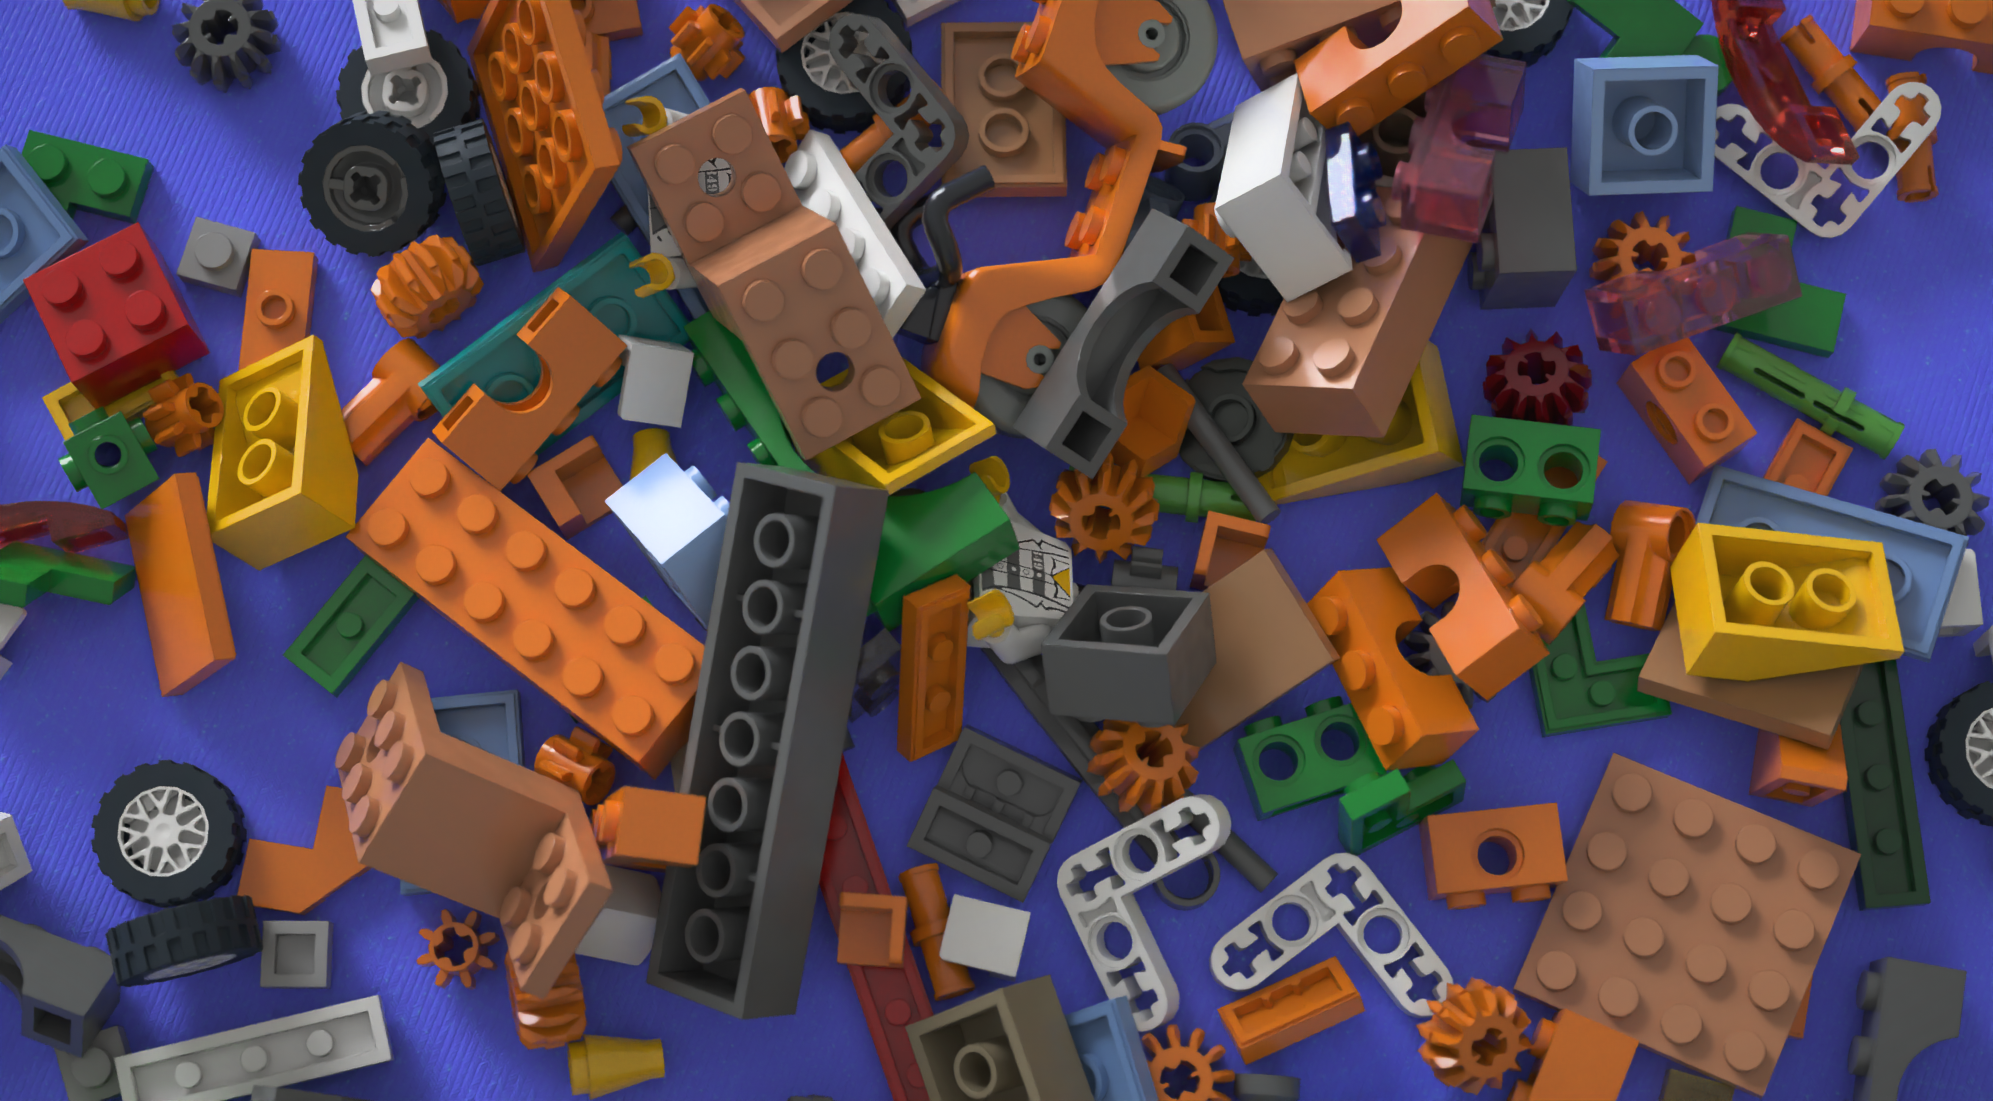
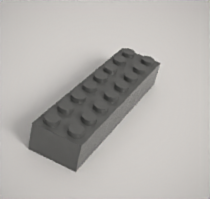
M737 462L679 791L681 794L706 797L698 863L690 868L666 865L646 983L744 1020L796 1014L889 491L791 467Z

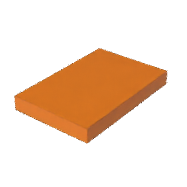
M196 472L175 473L124 515L162 697L184 695L236 657L199 476H197Z

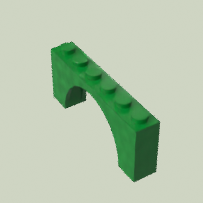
M710 310L683 326L694 349L692 350L694 353L692 370L704 387L715 382L723 393L722 396L715 400L733 430L736 432L745 426L754 440L746 445L756 463L791 467L815 473L795 452L792 438L743 341L714 319ZM976 472L953 484L926 493L909 496H888L867 617L874 613L887 632L902 624L904 596L955 574L965 582H969L980 573H983L1020 549L1010 518Z

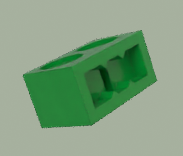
M1471 415L1460 506L1464 504L1467 507H1473V513L1493 519L1508 518L1512 512L1538 515L1537 520L1539 522L1552 526H1572L1576 524V520L1588 521L1594 501L1601 429ZM1489 460H1501L1512 468L1514 475L1505 481H1493L1481 472L1480 466ZM1554 467H1564L1575 474L1578 484L1568 489L1556 488L1547 481L1544 473Z
M1335 696L1305 707L1307 715L1305 718L1283 724L1281 717L1278 715L1256 721L1243 728L1246 737L1237 740L1233 751L1257 821L1345 794L1344 789L1350 783L1370 772L1376 771L1380 776L1387 774L1352 703L1344 705L1341 696ZM1330 730H1339L1346 733L1354 745L1353 756L1342 761L1330 758L1322 749L1321 735ZM1271 749L1283 751L1290 757L1293 763L1292 776L1285 780L1270 779L1260 768V755Z

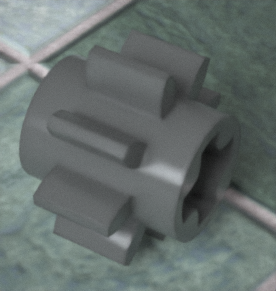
M1133 546L1131 561L1114 559L1111 586L1176 590L1178 567L1162 565L1163 549Z

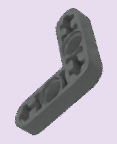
M854 13L845 15L835 23L830 32L829 49L836 64L893 132V135L854 174L870 201H874L882 207L875 209L890 230L962 156L967 148L969 132L962 115L888 25L877 17ZM855 32L868 33L869 35L864 40L867 50L874 58L888 60L877 65L872 57L868 55L854 54L853 51L858 45L857 39L854 37ZM902 71L910 80L911 93L906 103L900 107H895L887 97L886 87L890 77L896 72ZM920 113L926 122L944 125L945 128L940 134L944 146H929L928 143L934 136L930 128L923 120H911L909 118ZM893 161H898L902 164L907 172L906 187L896 197L891 196L886 191L882 179L884 170Z

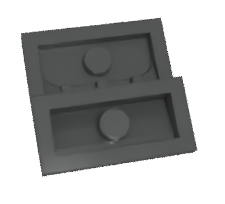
M967 724L960 734L938 784L933 788L907 843V847L1020 902H1024L1083 780Z

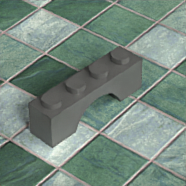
M1152 208L1012 427L1045 450L1093 479L1128 425L1123 407L1124 393L1130 373L1139 356L1150 341L1167 325L1184 316L1200 313L1233 262L1234 257L1190 226Z
M0 915V982L13 992L22 1009L21 1035L83 1058L120 1002L121 987L117 986L110 955L99 948L86 947L53 935L40 926L24 924Z
M1892 957L1870 962L1869 971H1862L1856 991L1857 1008L1864 1010L1861 1036L1855 1035L1853 1037L1848 1053V1072L1851 1075H1856L1852 1101H1897L1902 1075L1914 1057L1932 1044L1959 1037L1967 971Z

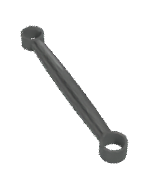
M905 488L894 492L890 497L909 496L926 492L916 488ZM980 648L1035 721L1120 825L1125 828L1144 818L1137 804L1128 812L1119 813V796L1114 792L1110 795L1098 796V788L1105 781L1104 776L1089 773L1087 769L1088 763L1096 755L1088 746L1092 736L1100 729L1095 722L1079 721L1074 716L1050 714L1042 654L1014 664H1006L999 659L991 648ZM1175 831L1169 832L1175 842L1180 840ZM1145 835L1136 836L1133 840L1155 865L1158 859L1155 843ZM1210 853L1201 858L1209 875L1208 885L1202 894L1194 898L1178 897L1169 889L1167 890L1163 880L1160 879L1153 883V887L1161 901L1171 908L1183 911L1193 910L1204 905L1215 893L1220 882V867L1214 854Z

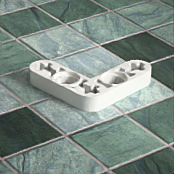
M1908 82L1897 86L1887 95L1830 165L1824 169L1749 109L1738 104H1725L1717 107L1716 122L1722 118L1730 123L1738 116L1746 122L1742 128V133L1752 143L1756 145L1762 133L1773 142L1757 153L1750 170H1745L1737 163L1747 156V153L1734 143H1730L1725 149L1718 147L1715 143L1714 157L1792 219L1796 220L1797 223L1810 233L1822 238H1833L1842 235L1852 227L1933 131L1940 120L1942 106L1939 96L1935 91L1923 83ZM1917 95H1920L1927 101L1922 111L1929 119L1923 126L1917 122H1911L1899 135L1898 138L1910 142L1906 150L1901 153L1889 137L1875 132L1871 128L1878 120H1882L1885 127L1889 129L1901 112L1894 105L1896 100L1903 97L1905 100L1911 101ZM1717 129L1715 133V142L1718 140L1719 132L1717 131ZM1865 143H1876L1882 146L1889 158L1885 173L1874 179H1865L1858 176L1851 165V157L1857 147ZM1776 153H1784L1791 156L1798 166V176L1795 182L1784 189H1773L1767 186L1762 180L1760 173L1764 160ZM1837 169H1840L1851 184L1867 190L1868 195L1862 202H1858L1855 195L1851 192L1840 207V211L1846 216L1844 221L1840 225L1833 221H1828L1821 227L1813 221L1817 209L1811 203L1818 195L1824 199H1829L1834 195L1842 184L1830 180V177Z
M1198 794L1178 799L1072 855L1063 862L1058 871L1057 887L1060 897L1109 1000L1127 996L1137 1031L1152 1030L1172 1020L1179 1008L1180 996L1177 985L1133 893L1218 850L1226 843L1231 831L1229 811L1222 801L1212 795ZM1192 812L1195 815L1205 813L1208 816L1210 825L1202 830L1204 838L1200 834L1175 842L1169 833L1191 823L1193 820ZM1138 835H1145L1152 839L1157 847L1158 859L1154 868L1149 872L1141 871L1135 867L1129 855L1130 844ZM1113 865L1118 875L1110 876L1098 882L1094 886V891H1082L1079 881L1084 879L1086 872ZM1112 922L1121 923L1131 933L1132 949L1124 959L1110 954L1105 946L1104 933ZM1141 961L1143 962L1145 970L1122 979L1119 970L1136 966ZM1153 989L1157 994L1158 1001L1151 1005V1010L1143 1009L1140 1011L1136 1006L1135 999L1140 997L1142 990L1149 991Z
M1335 853L1322 860L1226 933L1212 948L1209 957L1210 972L1214 980L1222 988L1232 992H1246L1256 987L1336 926L1396 1006L1406 1015L1415 1018H1428L1433 1015L1424 998L1415 1002L1409 999L1406 992L1411 989L1413 983L1402 968L1394 974L1393 978L1384 968V966L1401 959L1410 949L1411 945L1416 949L1420 957L1408 963L1420 977H1425L1430 973L1436 977L1438 984L1432 989L1433 996L1437 999L1436 1001L1441 1003L1445 1001L1447 983L1453 984V978L1448 968L1368 865L1358 856L1349 853ZM1332 867L1341 874L1350 869L1356 874L1358 879L1351 887L1361 903L1371 893L1380 903L1365 910L1353 925L1343 915L1355 909L1348 897L1343 893L1332 897L1326 890V887L1332 881L1327 870ZM1284 904L1299 906L1308 917L1309 927L1307 933L1297 941L1282 939L1276 934L1272 926L1274 911ZM1375 917H1385L1396 924L1400 932V941L1393 952L1379 954L1367 946L1364 940V929L1369 920ZM1256 923L1259 924L1266 942L1279 951L1281 956L1272 961L1268 950L1265 949L1249 964L1254 973L1252 977L1246 979L1240 972L1234 973L1231 976L1227 975L1224 972L1223 966L1229 958L1224 949L1233 945L1239 952L1245 950L1258 939L1248 929Z

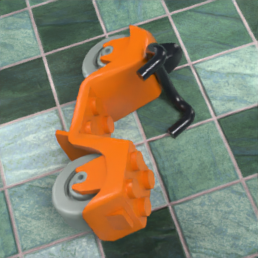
M1032 0L1039 3L1034 21L1031 26L1027 24L1022 26L1011 54V59L1019 62L1015 79L1106 148L1104 154L1098 152L1095 155L1087 172L1085 188L1092 191L1085 212L1077 211L1069 225L1064 243L1065 247L1072 249L1069 258L978 267L963 273L962 257L948 221V214L958 206L995 189L992 175L985 165L946 182L933 192L921 197L889 230L926 288V292L897 334L924 344L920 370L993 422L998 434L1012 438L1029 439L1012 426L1087 311V308L1071 295L1087 292L1102 285L1111 274L1123 254L1150 173L1161 172L1183 163L1187 147L1161 140L1163 127L1158 116L1179 107L1191 99L1205 84L1212 71L1217 55L1218 33L1215 17L1207 0ZM922 224L936 261V265L929 267L922 257L912 236L914 229Z

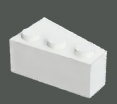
M1297 73L1235 106L1215 204V215L1223 231L1231 238H1238L1287 303L1353 270L1351 254L1346 249L1342 250L1337 242L1336 229L1346 224L1347 221L1345 208L1340 203L1333 206L1330 183L1341 178L1336 137L1309 114Z

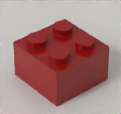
M139 222L23 279L71 383L95 409L101 406L104 407L162 378L161 374L167 371H175L210 353L162 253Z

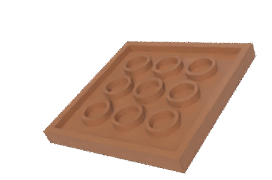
M1613 753L1566 863L1568 881L1556 886L1514 985L1513 992L1556 1011L1565 1008L1639 1040L1638 1046L1761 1099L1766 1091L1861 854Z

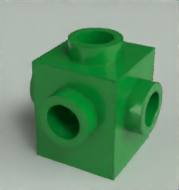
M101 406L68 424L74 436L63 441L69 453L58 458V461L76 492L89 487L101 510L160 479L147 455L158 449L139 416L127 422L121 411L109 417L104 407ZM104 442L114 443L121 450L120 460L112 466L100 464L95 457L96 448Z

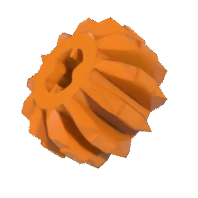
M1643 211L1635 213L1631 219L1630 226L1620 219L1615 220L1607 229L1609 238H1598L1592 248L1593 253L1600 260L1591 265L1589 269L1590 278L1607 281L1597 294L1599 300H1609L1615 295L1622 300L1617 307L1619 317L1626 316L1633 305L1638 306L1639 313L1644 321L1653 319L1657 313L1658 306L1664 311L1671 313L1681 303L1679 295H1688L1696 284L1695 279L1688 272L1694 270L1698 265L1699 255L1681 251L1690 240L1689 232H1679L1673 237L1666 232L1670 226L1669 215L1662 216L1654 227H1650L1648 218ZM1648 261L1653 265L1654 270L1648 267L1639 271L1634 267L1633 263L1636 262L1641 265Z
M436 234L429 236L420 244L415 241L411 242L408 249L402 253H393V260L390 264L381 267L376 273L378 279L375 280L370 291L376 299V306L381 311V315L391 328H395L402 338L415 336L419 339L425 338L433 330L443 331L446 325L453 320H461L460 314L465 309L475 305L477 301L476 295L480 293L484 283L479 276L474 260L465 247L460 246L452 236L441 238Z
M1111 452L1093 479L1077 469L1074 471L1064 469L1058 476L1056 483L1057 491L1055 494H1052L1049 504L1050 515L1056 517L1054 526L1056 538H1073L1071 548L1074 556L1086 548L1095 550V556L1099 564L1107 558L1109 550H1113L1126 561L1128 556L1132 554L1134 544L1145 546L1151 539L1152 524L1158 520L1160 511L1158 499L1153 498L1155 490L1153 477H1136L1138 465L1135 458L1122 467L1113 465L1114 458ZM1099 506L1109 507L1110 509L1101 508Z
M1105 719L1103 721V730H1098L1090 740L1088 747L1096 755L1088 763L1087 772L1104 776L1105 781L1098 788V796L1110 795L1112 792L1116 793L1119 796V813L1128 812L1137 804L1143 816L1146 817L1160 810L1162 806L1165 807L1178 799L1184 798V789L1190 788L1196 782L1197 775L1199 774L1191 763L1198 757L1201 747L1184 743L1182 740L1188 732L1189 723L1178 724L1175 728L1171 725L1148 728L1140 726L1136 722Z
M508 949L504 960L505 977L512 1009V1018H514L516 1033L519 1036L520 1042L528 1050L541 1047L547 1050L565 1046L566 1042L581 1039L587 1025L586 1006L575 952L545 999L520 990Z
M1471 977L1465 988L1459 984L1447 983L1446 1000L1442 1003L1426 1000L1433 1016L1431 1020L1416 1025L1420 1036L1426 1039L1417 1051L1421 1054L1422 1060L1432 1067L1431 1070L1435 1072L1434 1076L1446 1086L1452 1085L1454 1088L1458 1086L1466 1093L1478 1095L1484 1084L1490 1088L1502 1090L1503 1073L1507 1069L1509 1071L1522 1072L1519 1062L1515 1058L1518 1052L1533 1047L1528 1036L1522 1033L1532 1021L1527 1017L1526 1012L1517 1006L1518 1002L1512 993L1501 986H1491L1482 979Z
M1168 1025L1165 1033L1168 1048L1163 1050L1157 1038L1151 1033H1147L1141 1038L1143 1047L1153 1058L1151 1062L1147 1060L1159 1101H1231V1098L1226 1094L1212 1090L1213 1084H1226L1235 1079L1233 1070L1224 1069L1212 1072L1210 1064L1219 1060L1226 1053L1224 1047L1221 1044L1214 1046L1204 1056L1197 1051L1204 1040V1030L1200 1028L1194 1029L1189 1037L1187 1047L1180 1044L1178 1025ZM1179 1064H1183L1192 1071L1187 1079H1195V1089L1193 1093L1184 1091L1177 1099H1173L1164 1092V1089L1169 1084H1161L1162 1070L1172 1072Z

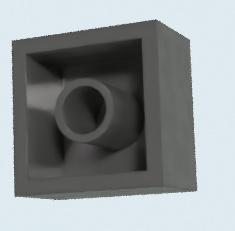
M1567 147L1490 150L1481 171L1474 172L1472 191L1464 193L1463 216L1471 230H1474L1476 237V252H1469L1467 260L1469 289L1479 290L1480 310L1555 307L1577 271Z
M1087 584L1041 644L1050 714L1074 716L1077 720L1083 722H1098L1104 719L1131 721L1148 728L1175 725L1217 662L1210 593Z

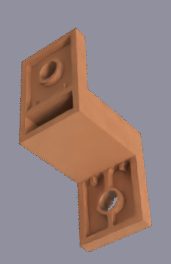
M739 88L627 146L713 318L743 341L795 446L805 460L816 456L921 399L836 223L801 204L746 90ZM713 158L724 159L731 169L729 185L720 193H705L698 183V173L701 166ZM832 352L843 353L849 364L848 374L844 381L834 387L820 385L816 377V368L821 358Z
M400 662L389 681L383 679L376 685L367 705L366 719L357 733L350 732L344 738L335 758V767L338 769L342 786V799L345 800L349 818V831L353 836L358 863L499 918L520 990L545 999L613 892L579 791L440 732L423 671Z

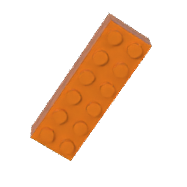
M427 438L355 524V528L351 529L345 537L364 556L366 555L410 589L420 600L656 780L689 738L705 645L430 438Z

